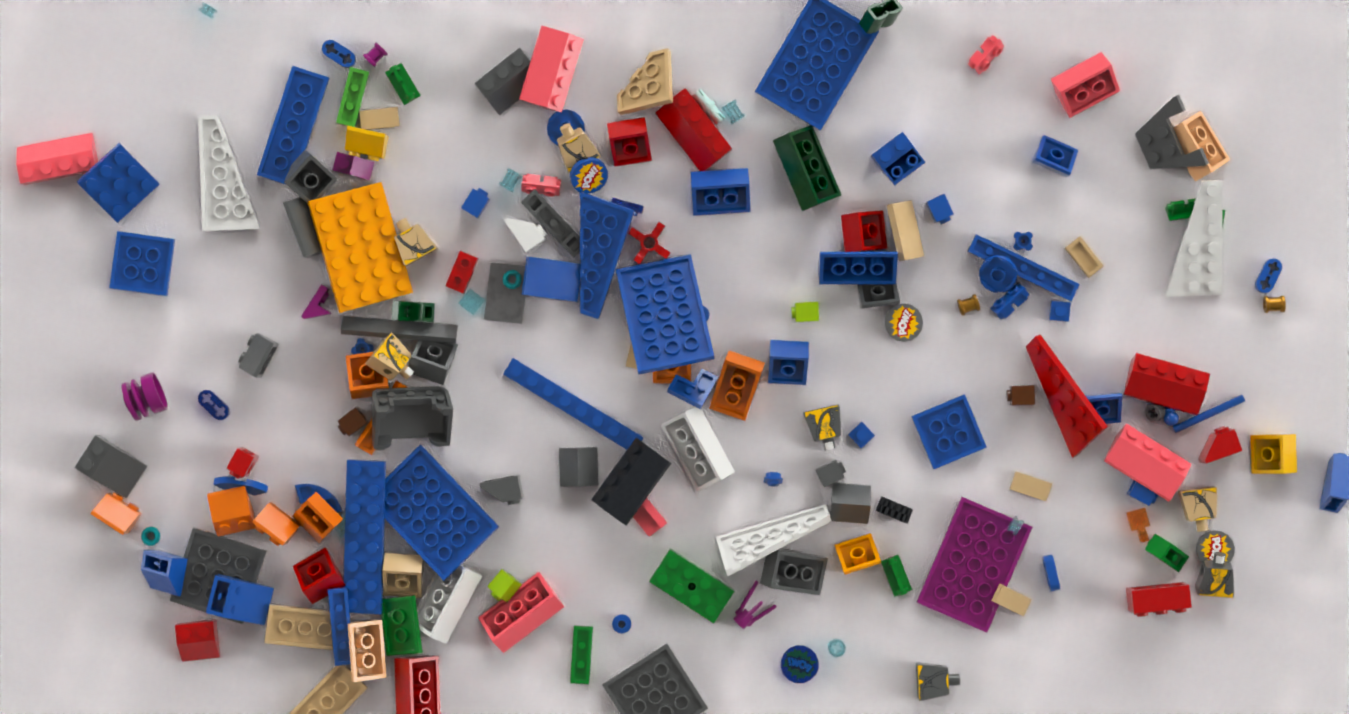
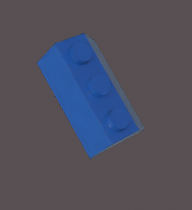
M748 168L691 172L693 216L751 212Z

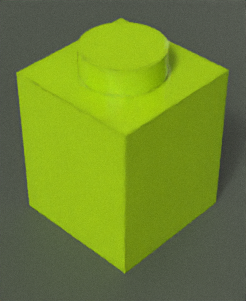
M818 302L795 303V307H791L792 319L795 318L796 322L819 321Z
M501 569L487 587L492 591L491 595L498 601L502 599L508 602L522 584L510 573Z

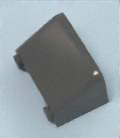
M440 386L374 390L372 392L373 448L386 449L391 446L392 439L429 437V441L436 447L450 446L453 406L449 391Z

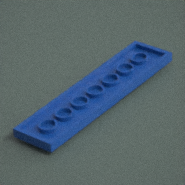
M347 460L344 583L346 586L344 587H347L349 613L382 614L386 461Z

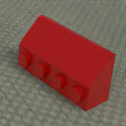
M686 88L673 97V103L665 104L655 112L699 171H706L732 151L731 146Z
M1136 353L1130 362L1123 395L1197 416L1207 392L1210 373Z
M439 656L394 658L396 714H441Z

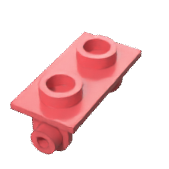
M994 35L988 37L980 46L985 52L982 54L977 50L969 59L968 66L972 69L975 68L978 75L986 71L990 66V62L1001 54L1004 47L1002 41Z
M528 173L523 175L521 183L522 192L530 194L535 189L539 194L549 197L560 196L561 179H558V177L544 176V182H540L541 175Z

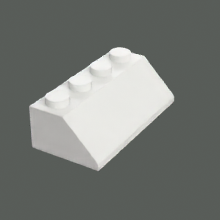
M694 406L661 424L697 492L735 472L702 409Z
M461 564L445 581L435 572L417 607L420 630L429 637L447 644L482 575L464 564Z

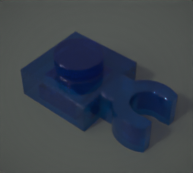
M613 197L611 200L613 203L634 209L633 216L643 212L644 206Z

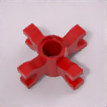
M658 222L652 233L647 235L642 234L633 227L630 229L628 234L640 241L642 247L634 258L635 262L641 264L647 253L653 251L665 259L668 258L671 252L660 246L657 240L665 225ZM645 239H654V247L646 248L644 246Z

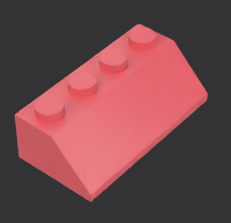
M541 26L519 99L547 110L562 113L584 39L570 33Z
M93 133L17 147L16 165L20 184L23 185L84 174L98 162Z
M1127 423L1116 434L1104 459V462L1168 502L1186 478L1191 467V463Z
M537 572L521 585L508 602L504 600L499 601L479 616L478 619L492 642L504 653L564 608V605L541 573Z

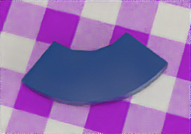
M218 477L214 479L213 485L223 490L245 486L247 493L253 496L267 493L268 490L267 485L251 479H247L245 482L235 480V477Z
M314 484L295 485L300 504H303L317 492L337 513L343 511L336 497L325 488Z

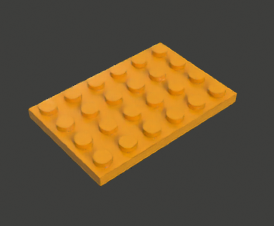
M382 182L307 202L339 313L413 293L406 266L402 261L394 238L397 234Z

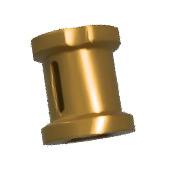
M976 294L972 295L971 298L957 300L962 316L967 312L980 310Z
M1264 296V313H1269V311L1285 312L1286 301L1284 296L1276 298Z

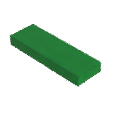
M574 625L570 683L589 684L593 626Z

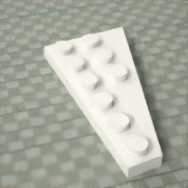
M198 116L202 231L261 229L219 116Z
M1222 180L1201 181L1194 202L1195 205L1189 217V223L1170 276V282L1164 294L1165 297L1223 295Z
M826 504L717 536L716 539L727 577L830 522L831 518Z

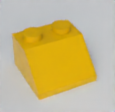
M347 126L345 150L349 151L351 156L360 157L363 154L368 155L367 159L379 161V158L384 159L389 136L379 132Z
M1296 434L1250 435L1252 474L1297 473Z

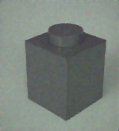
M837 460L815 469L824 488L845 478L843 473L846 470L842 462L838 463Z

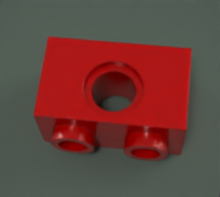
M460 251L445 286L465 294L479 258Z
M244 447L237 448L226 469L230 470V475L238 479L247 477L251 473L259 455Z

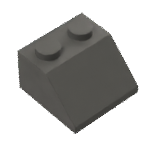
M304 150L292 163L284 183L307 203L308 201L321 198L338 178L309 152Z
M256 333L255 336L251 335L247 343L249 348L246 353L243 352L238 362L240 363L239 368L256 378H262L279 343L260 333Z
M418 340L409 363V367L414 371L413 375L443 385L452 365L458 344Z
M520 474L480 483L482 489L501 502H507L508 505L517 504L524 497Z

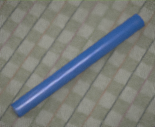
M1240 395L1176 424L1172 428L1175 433L1180 432L1245 402L1243 395Z

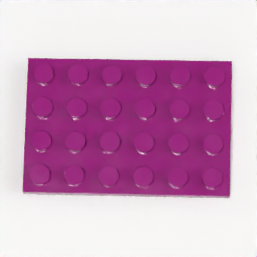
M961 496L916 602L987 633L999 607V604L991 600L999 584L1008 586L1033 527Z

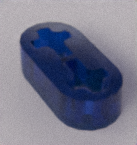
M203 390L199 393L198 402L215 419L225 420L228 418L230 408L213 391ZM204 394H211L210 400L213 402V405L210 402H203ZM216 405H217L219 408H223V407L225 408V410H224L225 415H224V416H223V415H220V416L217 415L218 410L215 408Z

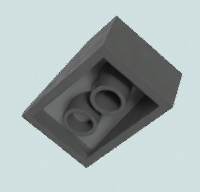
M95 435L74 468L127 498L147 468V465L103 436Z
M780 548L765 557L760 584L773 589L820 595L828 558Z

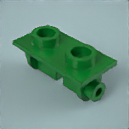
M402 63L390 67V70L385 72L404 105L421 96Z
M1196 198L1188 199V204H1185L1184 200L1171 201L1170 204H1166L1165 210L1169 221L1188 219L1192 214Z
M899 555L881 561L894 597L907 594V592L912 590Z

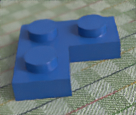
M701 368L695 381L691 382L676 374L667 389V393L701 409L718 381V376Z

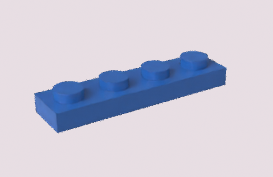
M347 587L327 589L334 665L351 664L348 636L350 613Z

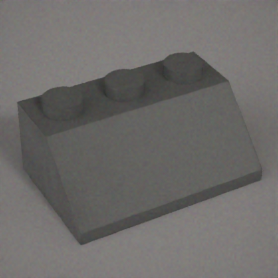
M520 48L474 83L499 115L520 100V94L530 65V60Z
M301 197L283 202L303 257L310 258L321 254L322 251L308 203Z

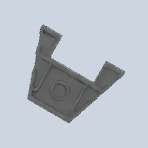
M1180 95L1174 96L1135 133L1150 169L1205 166L1209 164L1203 148L1186 155L1184 154L1170 122V117L1186 111Z

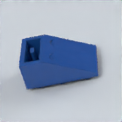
M217 574L214 578L206 613L223 618L265 625L274 588Z

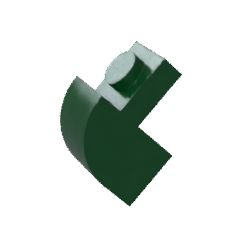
M393 301L392 320L434 322L435 303Z

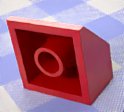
M645 117L607 123L614 167L652 161Z
M883 210L841 215L845 252H862L888 248Z
M1228 426L1214 429L1215 433L1209 435L1198 458L1199 462L1207 464L1241 452L1242 448L1235 429H1231Z
M326 547L293 565L302 592L312 604L327 597V589L346 586L341 572Z
M217 619L178 623L175 625L176 642L182 662L220 658Z

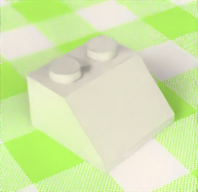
M510 218L504 220L526 253H529L546 241L545 236L547 234L541 225L536 226V224Z

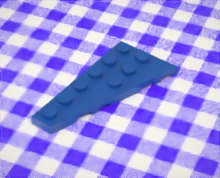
M580 191V313L599 319L635 210Z

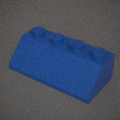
M820 252L818 260L819 285L896 284L898 252Z

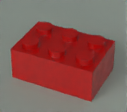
M1184 582L1126 588L1128 611L1137 615V617L1148 616V612L1162 615L1168 614L1167 610L1181 613L1187 612L1186 608H1192L1190 586Z

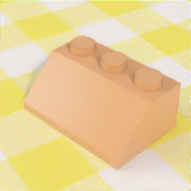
M1201 111L1173 127L1185 155L1203 148L1209 164L1205 166L1187 167L1194 181L1201 179L1230 161V158Z
M363 620L349 623L348 636L352 682L386 678L382 620Z

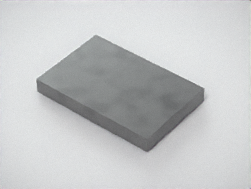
M491 262L484 314L485 320L522 324L526 295H521L525 266ZM509 270L519 272L522 277L521 285L516 289H509L503 284V275ZM510 276L509 282L515 283V276Z

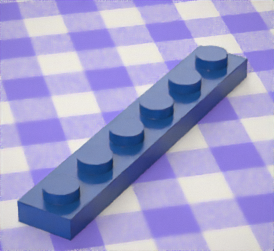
M975 234L967 251L984 260L995 255L1005 256L1016 265L1017 276L1072 302L1080 285Z

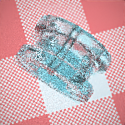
M202 2L203 6L198 10L213 19V14L217 13V10Z
M1015 516L1010 522L1007 531H1012L1016 535L1024 521L1018 520V517Z

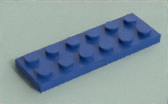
M292 65L257 172L258 176L285 184L284 181L292 163L307 149L330 79L329 77Z

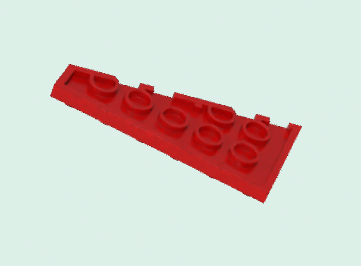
M1040 334L1029 342L1026 349L1072 458H1074L1108 426Z

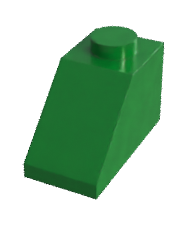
M1154 534L1145 548L1147 552L1177 572H1180L1189 558L1187 554L1157 534Z

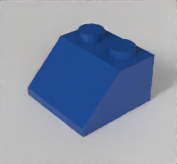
M770 340L768 383L806 385L809 342Z

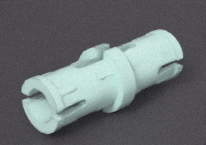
M701 88L692 95L704 113L706 112L716 125L726 118L714 105L715 102L711 101Z

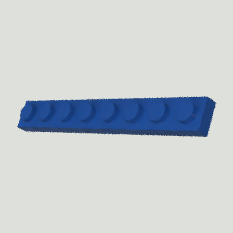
M512 358L503 375L626 450L635 438L641 441L644 438Z

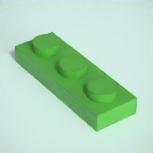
M350 67L336 123L356 127L370 72Z

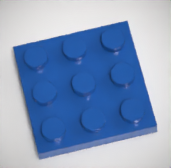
M120 142L77 181L117 223L160 185Z
M117 231L109 288L168 296L175 239Z
M965 394L911 416L933 469L987 448Z

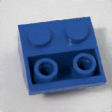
M903 132L871 155V158L894 186L926 163Z
M144 550L141 571L150 588L181 596L188 558L159 550Z

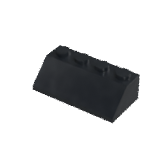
M635 438L591 500L627 526L672 463L647 444Z

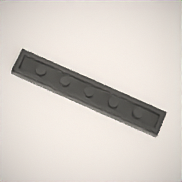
M343 316L341 334L386 338L392 332L397 339L456 343L458 325L349 316Z

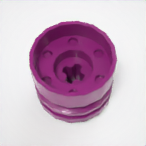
M154 372L140 377L141 386H139L135 379L131 380L130 384L125 382L121 385L125 405L135 421L141 420L142 415L145 418L149 417L148 407H150L154 414L168 409L163 388Z

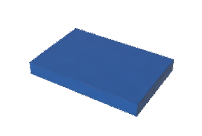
M526 256L521 295L577 302L581 264Z

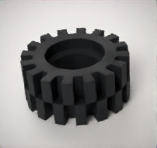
M881 496L876 511L908 524L913 509Z

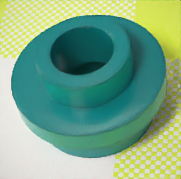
M509 270L503 275V284L507 288L516 289L521 285L522 277L519 272ZM510 276H515V283L509 282Z
M147 527L141 533L143 543L148 546L156 545L160 541V532L155 527ZM150 532L154 534L153 540L148 538Z

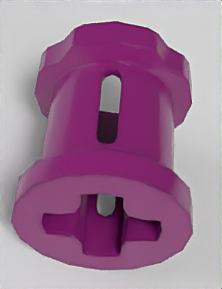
M377 42L367 54H363L364 58L373 67L377 66L376 63L383 56L388 55Z

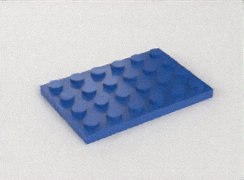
M808 0L756 88L755 93L821 131L879 31L867 34L859 24L860 19L827 0Z
M691 254L616 269L638 375L715 359Z
M421 444L386 477L385 519L444 581L499 528V525Z

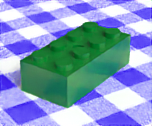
M671 548L649 580L650 583L712 623H715L735 592L733 588ZM690 583H694L696 585V588L694 590H690L688 588V585Z

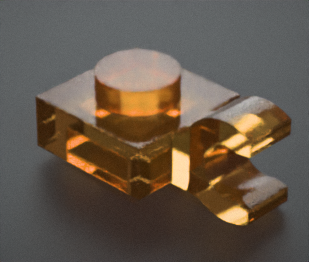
M1145 507L1126 512L1131 531L1137 530L1141 543L1149 541L1145 527L1150 526Z

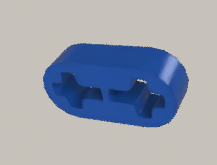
M327 40L323 43L322 51L328 58L345 68L354 66L356 57L350 50L334 40ZM335 44L334 49L339 52L337 54L333 52L328 54L326 46ZM341 53L345 56L350 54L351 63L347 62L344 64V59L340 57Z
M1269 259L1264 263L1255 282L1257 291L1268 293L1273 289L1282 271V264L1278 259ZM1275 262V267H1277V271L1273 270L1269 275L1268 273L1270 271V267H1268V265L1273 264ZM1266 277H1269L1267 281L1269 287L1262 289L1260 281H1265Z
M1053 555L1043 556L1042 559L1050 592L1060 590Z

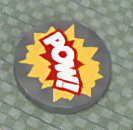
M896 305L888 311L885 317L886 331L890 337L897 341H911L922 330V315L912 305Z
M1212 530L1199 538L1196 544V554L1201 563L1204 560H1213L1215 552L1225 553V561L1231 562L1235 553V546L1228 534Z

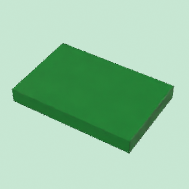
M415 595L383 598L381 619L386 656L422 653Z

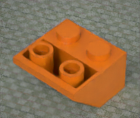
M317 492L308 498L292 516L318 543H321L343 520Z
M272 502L268 503L252 521L255 524L254 528L261 534H268L270 536L269 540L277 546L287 544L301 527L297 521Z

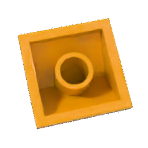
M871 533L835 544L836 552L845 575L881 563Z

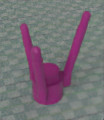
M758 581L754 582L740 607L735 611L736 616L733 619L743 629L747 626L750 627L754 622L777 607L773 605L754 618L752 614L763 604L762 601L750 611L747 609L743 611L758 585Z

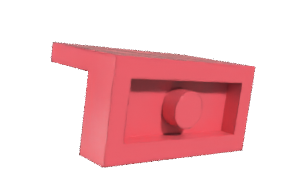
M648 498L645 499L633 516L648 536L653 535L667 524L666 520Z

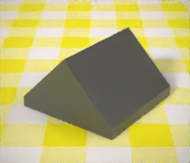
M857 284L860 309L900 304L897 284Z
M597 447L559 448L560 486L582 487L599 485Z
M833 483L830 511L831 521L868 524L871 508V485Z

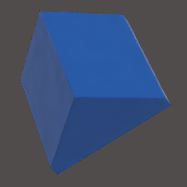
M1043 134L1031 162L1068 177L1072 172L1078 149Z
M1122 393L1086 396L1106 424L1121 423Z

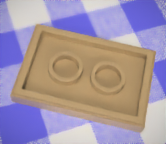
M912 200L887 205L899 262L924 257Z

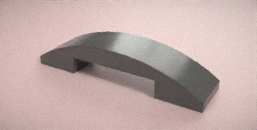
M534 189L521 203L574 258L580 252V236Z

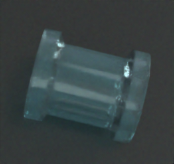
M736 99L721 108L729 116L731 125L746 116L737 106Z
M507 168V174L502 182H499V185L514 192V186L523 176Z
M834 638L828 643V649L832 656L840 657L845 653L846 647L841 639ZM839 643L842 649L834 652L832 645Z

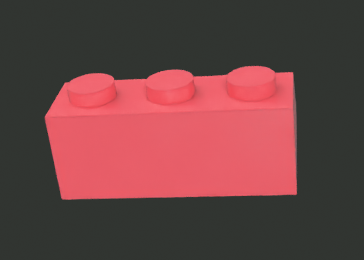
M1102 52L1051 78L1055 93L1069 118L1120 91L1112 65Z

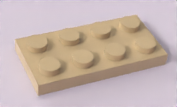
M269 604L264 643L333 650L330 611Z
M346 665L335 666L289 714H343L368 687L362 681L352 682L351 670Z

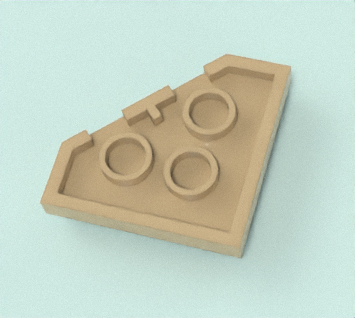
M668 48L650 52L646 57L647 61L641 69L638 68L629 79L631 82L624 90L621 89L618 93L617 110L620 115L673 103L671 51Z

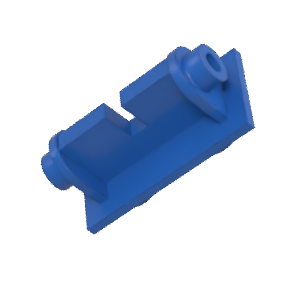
M1017 283L1002 298L997 299L990 309L996 313L1000 320L1006 319L1015 311L1011 305L1014 303L1019 307L1028 299L1030 294L1026 291L1025 287Z

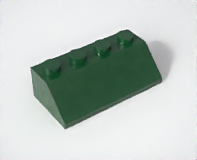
M810 125L773 140L802 211L841 196L813 126Z

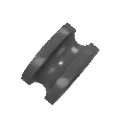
M1153 404L1147 407L1145 414L1148 420L1156 422L1164 418L1165 409L1163 406Z

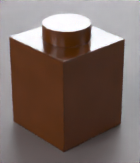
M1035 385L1009 386L1010 390L1006 391V399L1010 401V405H1035Z
M355 407L338 420L340 425L337 427L343 435L351 436L368 424L369 421L360 409Z

